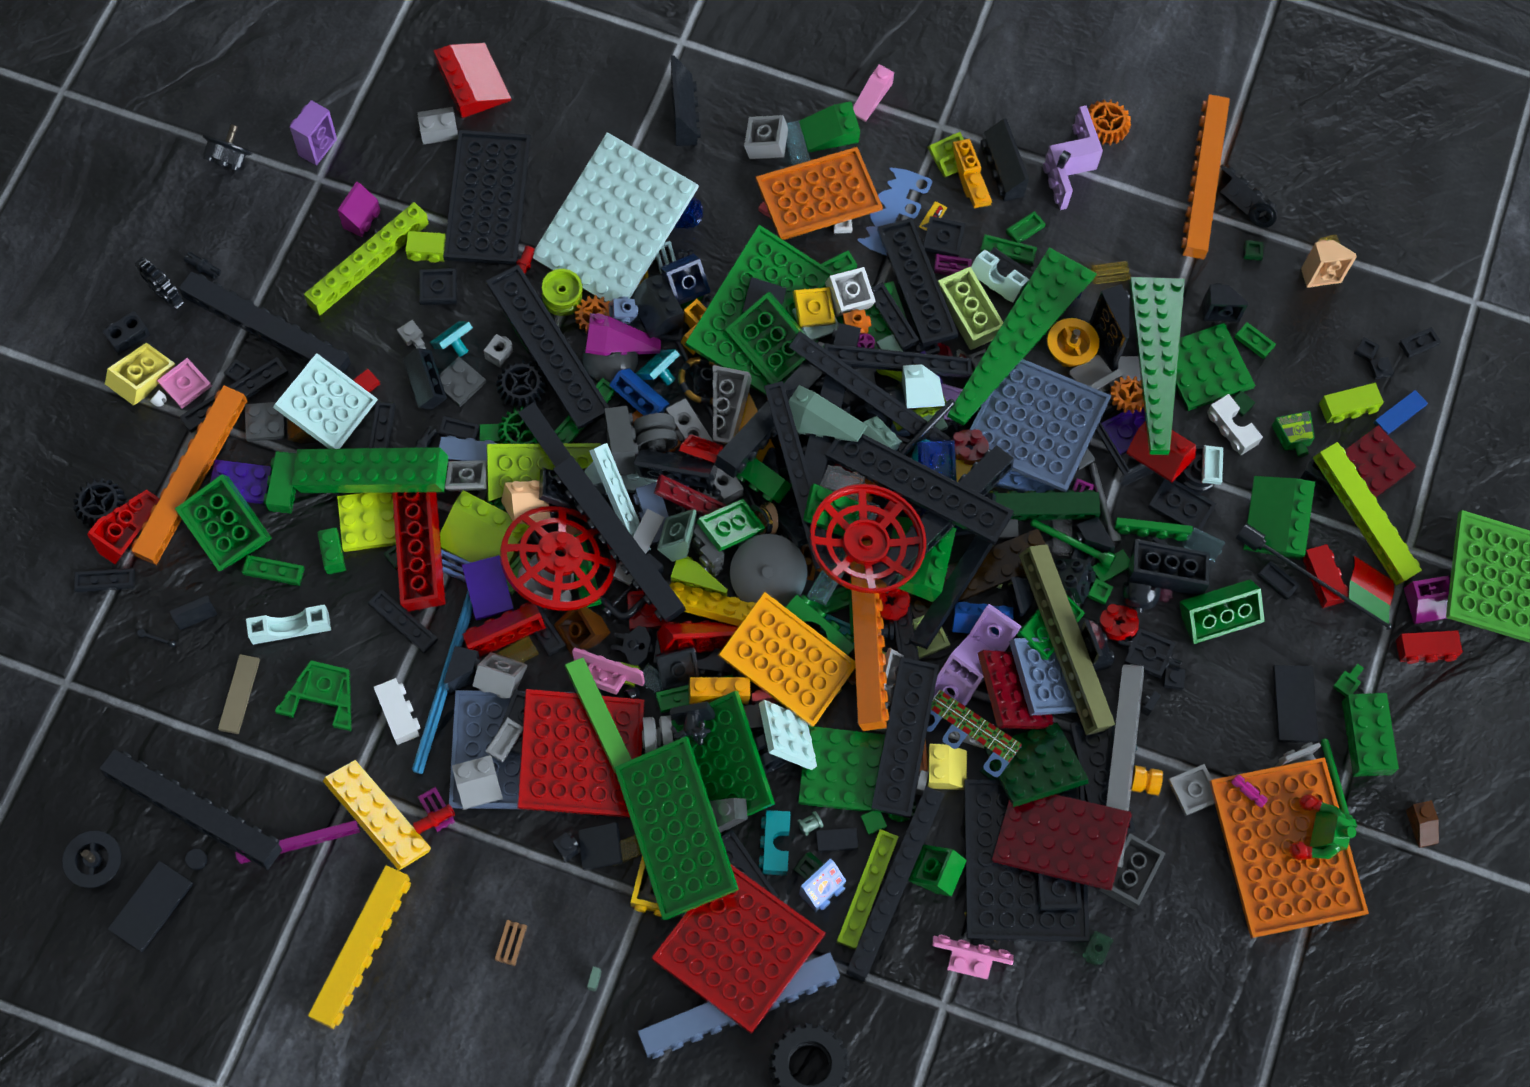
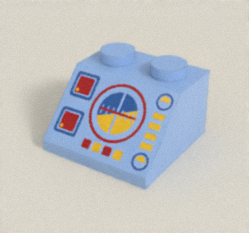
M830 858L801 885L799 895L815 912L819 909L824 910L831 903L829 899L835 895L837 897L845 890L846 880Z

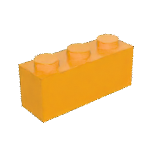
M690 677L689 705L701 702L710 703L733 691L739 692L742 704H749L750 679L748 677Z

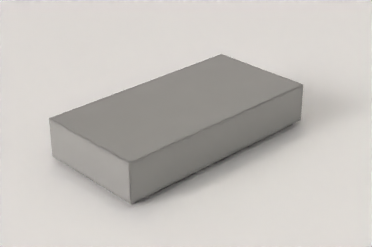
M507 718L486 749V753L503 763L521 736L523 727Z

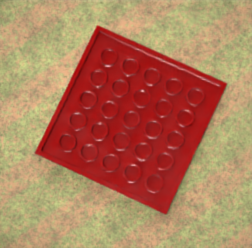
M526 689L517 809L630 818L617 774L612 769L578 694ZM602 696L631 759L641 756L644 700Z
M731 865L739 890L687 911L652 956V960L752 1034L823 939L825 932Z

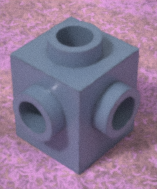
M622 296L612 299L608 304L609 316L625 324H630L638 315V306L635 305V299Z

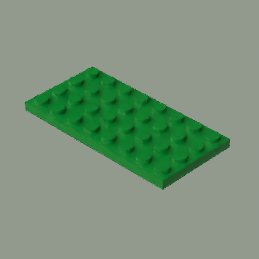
M683 737L614 767L662 919L667 920L739 890L688 737Z

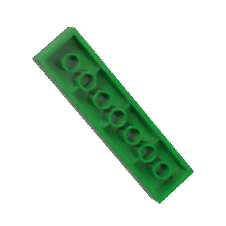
M440 447L297 449L292 486L300 493L444 492L449 456Z

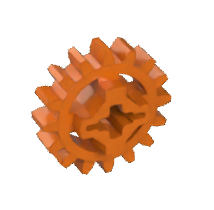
M597 295L594 296V299L587 296V301L582 299L581 305H577V311H575L576 324H579V329L585 328V333H587L590 313L609 316L608 304L610 301L605 302L604 297H601L599 300Z
M1127 376L1126 380L1120 377L1119 382L1114 381V385L1111 386L1110 395L1113 400L1112 405H1118L1117 410L1123 408L1124 413L1130 410L1132 414H1134L1136 409L1138 412L1142 411L1144 403L1141 380L1137 381V376L1133 379Z

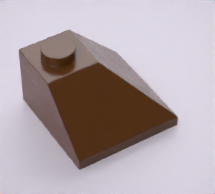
M587 607L569 610L554 624L572 657V650L574 648L588 650L599 644L611 633L602 617Z

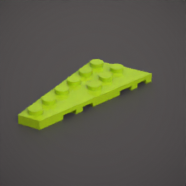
M569 443L563 445L580 467L584 469L593 462L589 451L600 446L601 443ZM540 444L486 445L488 502L502 497L505 483L540 481V470L543 467L549 470L555 468Z

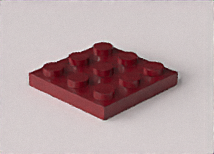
M1379 425L1345 449L1347 457L1355 465L1356 471L1365 480L1368 489L1376 498L1416 468V465Z

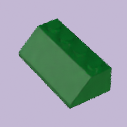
M1251 579L1180 601L1182 619L1193 644L1265 622L1261 588Z

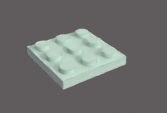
M767 700L760 702L759 707L768 752L810 770L817 767L808 724L788 709Z

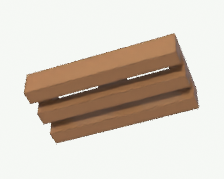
M509 920L506 921L495 961L515 966L527 925H521ZM511 926L513 927V930L508 942L504 958H501L502 951ZM517 929H521L512 960H508Z

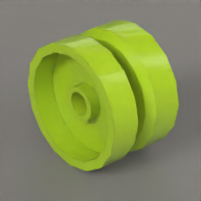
M561 268L548 273L542 282V301L547 310L557 316H567L577 311L576 306L581 305L583 287L581 279L576 273L568 269Z

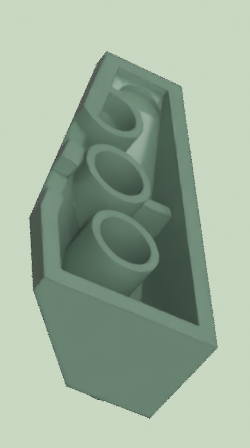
M800 385L789 400L798 434L805 435V433L816 434L818 437L830 436L835 439L858 442L867 428V425L817 393Z

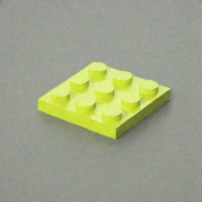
M392 492L337 496L343 552L396 545Z

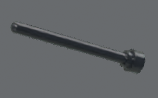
M949 399L945 406L938 410L899 453L906 456L954 406L955 401Z

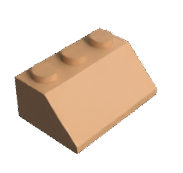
M1319 240L1315 242L1301 268L1306 287L1341 283L1355 261L1356 253L1334 240Z

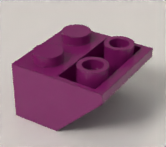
M1449 576L1413 581L1404 587L1414 624L1448 619L1446 618L1450 587Z

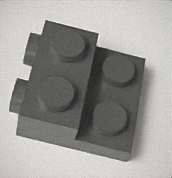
M698 526L693 530L692 548L699 555V565L716 577L723 571L724 553L716 549Z

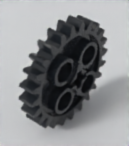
M143 257L135 262V266L140 272L139 274L159 298H163L165 302L175 309L183 304L178 290L159 268L156 269L149 260Z

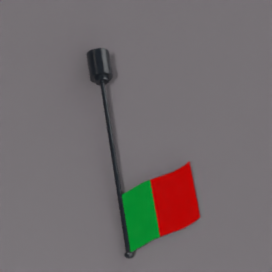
M1248 523L1243 526L1236 539L1252 550L1256 551L1257 548L1259 550L1265 548L1387 627L1386 630L1392 628V624H1389V609L1394 595V581L1356 556H1353V571L1348 585V597H1346L1265 544L1267 540L1264 539L1266 535Z

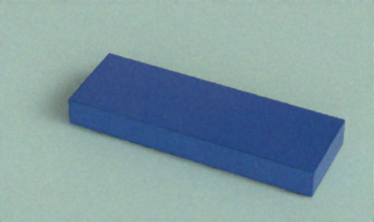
M1414 390L1377 418L1374 424L1376 426L1379 425L1389 435L1428 403Z

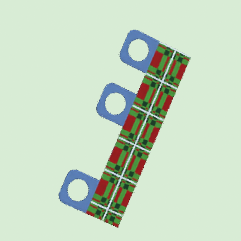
M939 690L933 698L930 714L935 717V722L933 725L928 726L927 731H933L943 717L952 724L943 736V742L951 748L957 749L967 735L971 736L993 751L984 764V770L994 777H999L1022 744L943 691ZM953 731H957L960 734V740L957 743H950L948 740L949 734ZM994 759H998L1002 763L1000 770L996 772L991 771L989 768L990 762Z

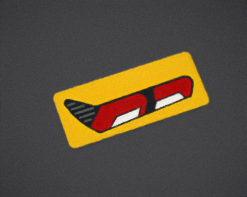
M935 201L919 227L927 231L930 216L941 218L947 207Z

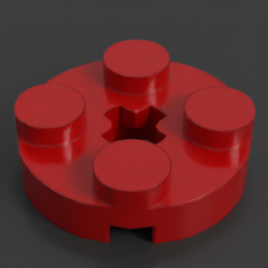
M897 588L888 593H879V599H881L883 604V611H880V617L885 620L895 621L906 615L910 604L908 592ZM889 597L896 598L892 606L890 604L886 605L887 598Z
M1110 604L1100 616V628H1102L1108 638L1113 640H1125V637L1130 635L1133 637L1139 627L1138 613L1136 610L1126 606ZM1116 621H1122L1124 623L1117 625Z

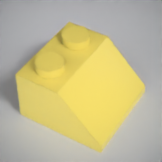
M929 744L927 749L929 772L927 787L932 789L964 790V780L967 779V751L960 748L953 749L947 744Z

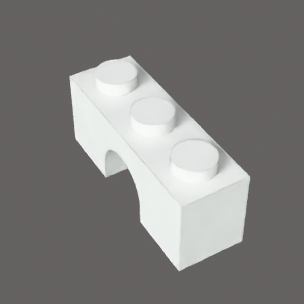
M1228 394L1213 403L1207 413L1209 419L1219 427L1221 434L1231 442L1232 448L1238 451L1240 455H1243L1257 446L1263 437L1252 423L1240 427L1233 422L1232 418L1237 415L1240 408Z

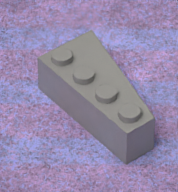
M713 365V441L715 443L726 446L739 432L752 381L749 372Z

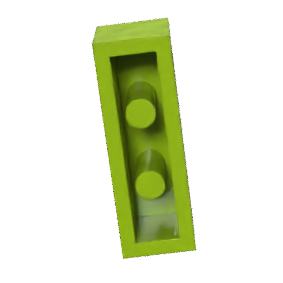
M1376 383L1325 395L1319 405L1327 423L1333 421L1338 423L1345 418L1351 417L1354 419L1364 413H1376L1384 402Z

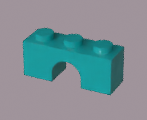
M766 810V816H762L761 828L765 829V836H761L760 848H764V856L759 858V868H763V874L787 876L789 851L776 849L773 841L778 836H789L790 812Z

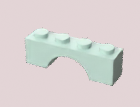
M325 605L308 607L301 613L289 617L275 618L264 615L246 619L248 637L253 645L331 631L329 612Z

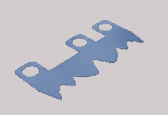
M890 168L896 179L887 182L892 189L878 194L881 203L886 208L870 214L875 227H866L870 236L857 240L869 249L886 255L877 227L894 223L899 213L910 218H916L921 205L907 199V194L910 189L926 194L932 184L930 178L909 170ZM923 179L928 185L925 189H919L916 186V182ZM908 204L915 205L916 212L913 214L907 213L905 206Z

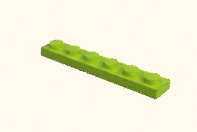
M881 829L879 830L837 943L856 950L899 836Z

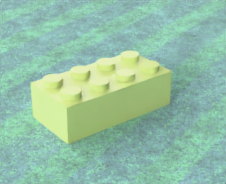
M968 267L938 280L951 317L969 349L972 350L992 341L1002 326L1003 321L972 268Z

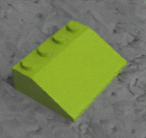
M463 490L454 503L440 532L441 549L469 562L500 555L504 534L513 521L508 513ZM525 523L517 524L509 537L508 544H520L523 534L529 526ZM507 552L509 565L513 563L519 552Z

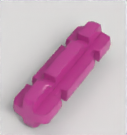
M1241 775L1235 776L1232 784L1235 787H1239L1240 791L1250 800H1254L1257 806L1263 807L1268 799L1263 794L1260 795L1259 791L1248 781L1245 782Z

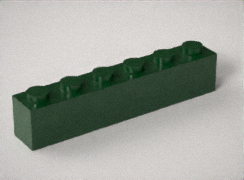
M1048 490L1045 493H1037V491H1027L1026 493H1018L1017 491H1008L1007 493L988 492H993L996 495L997 503L1013 510L1014 514L1011 519H1018V521H1031L1033 519L1037 521L1090 520L1100 516L1099 492H1094L1093 490H1085L1083 492H1075L1074 490L1056 492Z

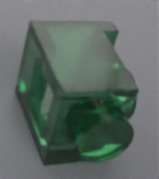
M1094 931L1082 956L1087 958L1086 961L1090 964L1102 965L1114 939ZM1096 945L1101 947V952L1095 950Z

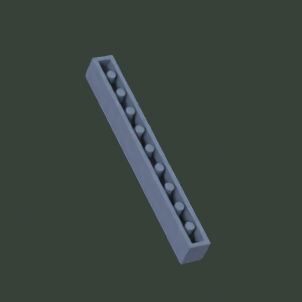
M831 953L805 962L769 1011L780 1007L779 1003L787 1000L790 1003L799 999L798 995L803 993L807 995L818 991L817 988L822 985L829 987L836 984L840 974ZM708 1002L638 1031V1035L647 1058L652 1056L655 1059L664 1055L663 1051L670 1048L672 1051L682 1048L684 1046L683 1043L689 1040L692 1043L703 1039L702 1035L710 1032L713 1035L722 1031L723 1026L729 1024L732 1027L737 1025V1023Z

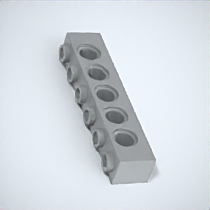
M686 398L666 408V414L674 417L675 432L679 441L684 442L692 434L713 442ZM686 421L688 424L681 425L680 422ZM719 468L717 469L713 490L719 489L721 491L718 501H724L727 505L743 496L744 488L737 477L732 478ZM725 481L727 484L719 485L718 482Z

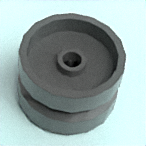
M666 413L648 414L637 418L633 422V428H635L637 436L635 442L638 445L639 452L641 449L647 450L651 448L663 453L677 446V434L674 431L675 421L672 415Z

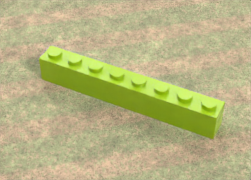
M1337 442L1314 456L1313 460L1395 585H1399L1422 571L1418 561L1410 553L1407 544L1402 541L1397 529L1389 521L1386 512L1381 509L1376 497L1368 489L1365 480L1360 477L1355 465L1347 457L1344 448Z

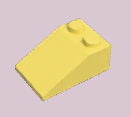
M145 343L107 369L105 385L132 405H135L150 394L159 384L157 380L172 370L175 363L148 343Z

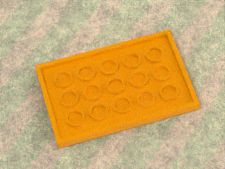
M766 592L760 596L718 654L720 658L745 677H748L758 687L811 727L815 726L855 669V661Z

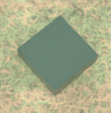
M593 967L587 985L590 991L595 992L597 990L601 977L600 968Z

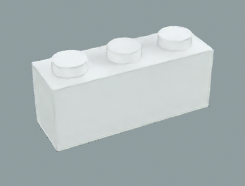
M394 678L375 686V692L396 744L399 745L418 737L419 733L417 730L421 729L417 718L413 719L410 714L414 710L410 700L405 701L403 695L407 693L403 683L398 684L397 679Z

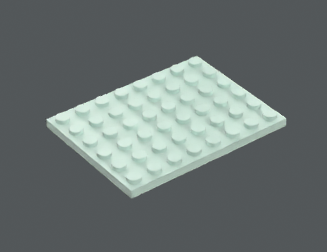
M607 132L535 248L533 259L551 270L561 268L571 270L581 279L583 289L593 295H597L600 299L604 297L605 302H611L612 299L622 296L629 297L630 299L699 185Z

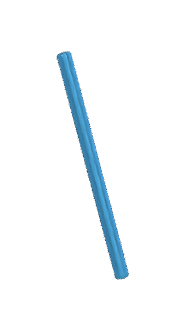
M468 591L412 767L413 772L422 774L448 694L444 685V679L454 647H462L464 642L462 634L466 633L473 613Z

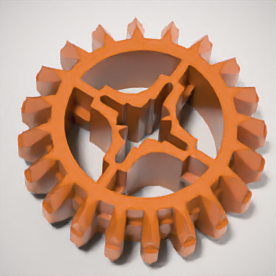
M1103 99L1101 103L1096 101L1095 105L1091 104L1088 111L1102 145L1105 142H1108L1109 145L1113 142L1117 144L1119 140L1122 141L1128 135L1131 127V116H1128V110H1124V105L1118 106V102L1114 104L1112 100L1106 102Z

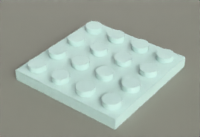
M316 353L275 403L273 408L328 449H340L378 399Z

